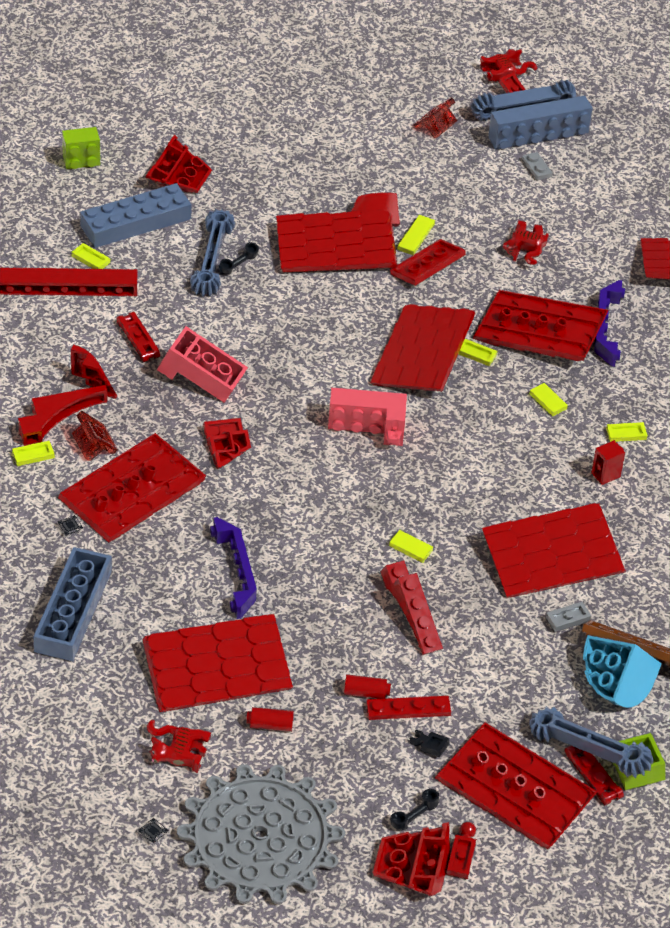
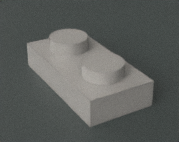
M538 152L522 156V161L537 181L552 177L553 172Z
M579 602L547 612L546 619L554 632L588 622L591 620V614L584 603Z

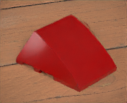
M174 134L166 149L145 178L163 186L177 183L184 192L198 193L211 174L212 169L198 156H194L189 152V147L183 146Z
M449 822L443 823L442 827L434 829L425 827L421 832L412 834L404 832L382 837L373 875L382 880L402 885L430 896L441 892L450 857Z

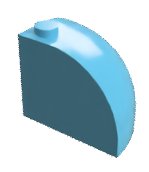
M589 635L585 642L583 660L585 661L586 670L584 672L589 684L592 685L596 693L609 702L626 708L640 704L648 696L662 663L636 644Z

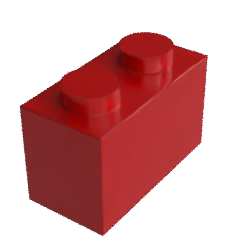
M615 440L595 449L591 473L601 485L621 477L626 452Z

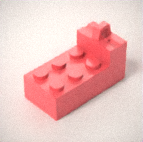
M185 326L168 350L157 371L165 374L171 380H173L177 373H180L225 403L248 367Z
M331 387L328 429L371 432L373 434L383 433L384 445L403 446L407 394Z

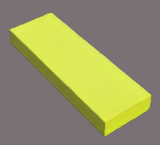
M419 215L399 243L397 250L414 255L435 225V220Z

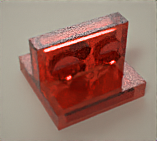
M452 97L431 109L413 125L416 129L425 126L432 137L436 139L458 121L449 109L456 102Z
M82 410L76 415L81 425L72 432V435L86 460H93L103 450L111 454H115L118 451L105 424Z

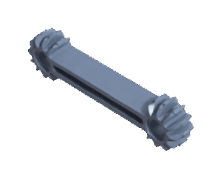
M561 79L560 82H555L552 86L494 96L491 93L486 94L484 92L483 95H478V98L473 99V103L470 105L472 114L481 121L491 118V112L568 99L577 95L575 86L568 79L565 81Z
M215 209L214 212L210 211L205 218L206 230L211 232L202 270L194 271L190 278L192 291H195L196 295L201 293L202 297L205 294L210 297L212 293L217 294L221 286L219 274L215 273L224 234H231L235 227L233 214H230L229 211H223V209L220 211ZM218 234L217 242L213 244L215 235ZM211 260V267L209 270H207L209 261Z
M546 706L544 710L538 708V713H532L529 725L532 735L537 737L539 741L545 739L549 742L551 738L567 743L618 764L621 773H624L627 777L633 775L636 779L638 774L644 776L645 771H651V765L653 764L651 750L645 747L642 742L637 745L633 741L632 745H626L564 720L562 713L557 711L555 707L549 709Z

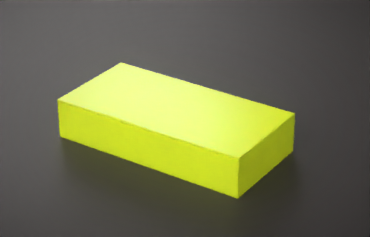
M84 243L71 252L73 258L93 269H103L110 263L109 257Z
M465 339L459 355L490 366L497 356V351Z
M545 383L530 390L529 394L550 415L555 416L567 410L568 405Z
M644 422L607 424L606 427L610 442L613 440L616 442L647 440L648 435Z
M50 441L12 448L17 466L55 458Z
M401 530L389 542L390 547L422 563L433 551V546Z

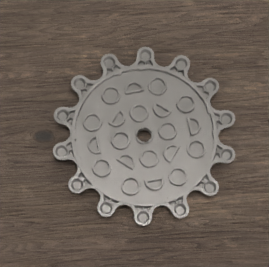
M242 764L237 767V778L235 781L225 782L218 776H211L206 781V785L211 791V795L208 798L190 797L185 801L186 809L194 814L196 819L193 823L180 825L177 828V835L182 840L195 843L196 846L194 850L185 854L184 863L189 868L203 866L210 870L209 875L205 879V886L210 891H216L223 885L234 886L237 890L236 899L241 904H247L256 892H266L275 904H282L287 898L286 888L293 885L301 887L306 892H312L318 885L317 879L313 876V870L316 868L332 870L338 865V857L327 850V845L332 842H340L345 837V830L340 826L330 825L326 821V817L337 809V803L333 799L315 800L311 796V792L315 788L316 782L311 777H304L297 783H290L285 779V768L281 765L272 766L266 776L259 777L253 773L249 765ZM258 831H263L267 834V836L256 837L255 833Z

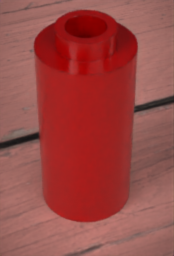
M346 674L344 695L385 699V696H390L391 684L387 683V679Z
M252 707V711H247L246 723L250 724V728L292 732L294 711Z

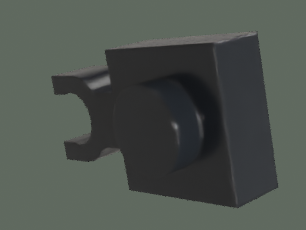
M415 730V736L418 738L410 737V744L421 746L422 752L439 758L450 744L448 737L430 732L427 736L422 731Z

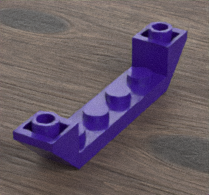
M618 280L600 290L598 308L609 309L610 303L620 304V298L624 299L625 288H622V280ZM608 311L595 337L594 352L610 366L615 367L616 361H620L621 350H618V342L607 341V335H604L607 334L608 323H605V321H608Z
M213 517V526H210L211 537H215L217 544L230 542L231 550H235L233 554L234 563L239 565L237 569L238 578L243 580V583L241 584L242 591L233 592L230 609L231 613L235 612L236 619H241L255 603L257 596V587L240 528L218 517Z

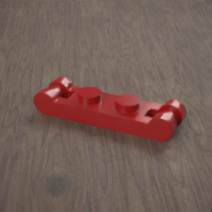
M130 312L127 316L121 315L116 317L118 325L125 332L142 362H147L153 357L154 359L160 357L158 347L135 312Z
M568 746L564 749L565 754L588 785L598 791L596 795L604 806L610 804L614 799L619 800L624 797L621 787L614 783L593 754L573 746ZM578 753H581L583 756H582V757H578L577 754H578Z

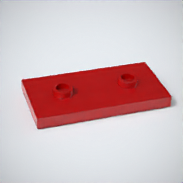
M439 239L398 264V268L390 269V273L394 277L416 286L465 256L466 252L461 247Z

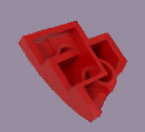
M382 192L358 196L354 202V207L350 211H389L392 218V226L398 227L400 225L397 193Z
M73 344L71 347V374L85 378L86 385L89 386L106 385L107 397L116 399L118 396L97 359L86 349Z
M241 418L205 421L203 423L206 441L217 469L222 468L251 448L248 429L243 430Z

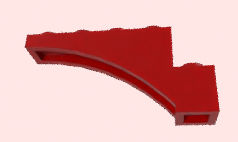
M106 385L32 398L33 415L18 418L19 433L23 445L43 442L44 436L68 416L82 409L108 402Z
M404 560L386 565L380 571L385 587L391 592L403 610L422 654L426 655L442 650L443 646L417 573L409 575Z

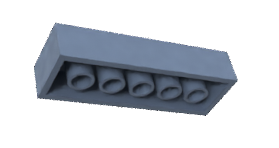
M579 96L491 112L488 138L496 150L563 137L567 138L574 135H584L589 133L593 108L586 96Z
M177 183L80 211V226L94 248L191 219V203Z
M73 547L33 636L34 652L74 661L112 573V556Z

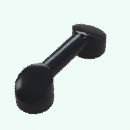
M249 242L245 245L241 256L233 261L222 259L219 264L220 271L229 275L235 267L247 259H254L259 251L258 245Z
M435 789L423 791L422 804L408 814L401 811L394 812L391 815V825L396 829L406 830L408 824L427 810H434L439 804L438 791Z

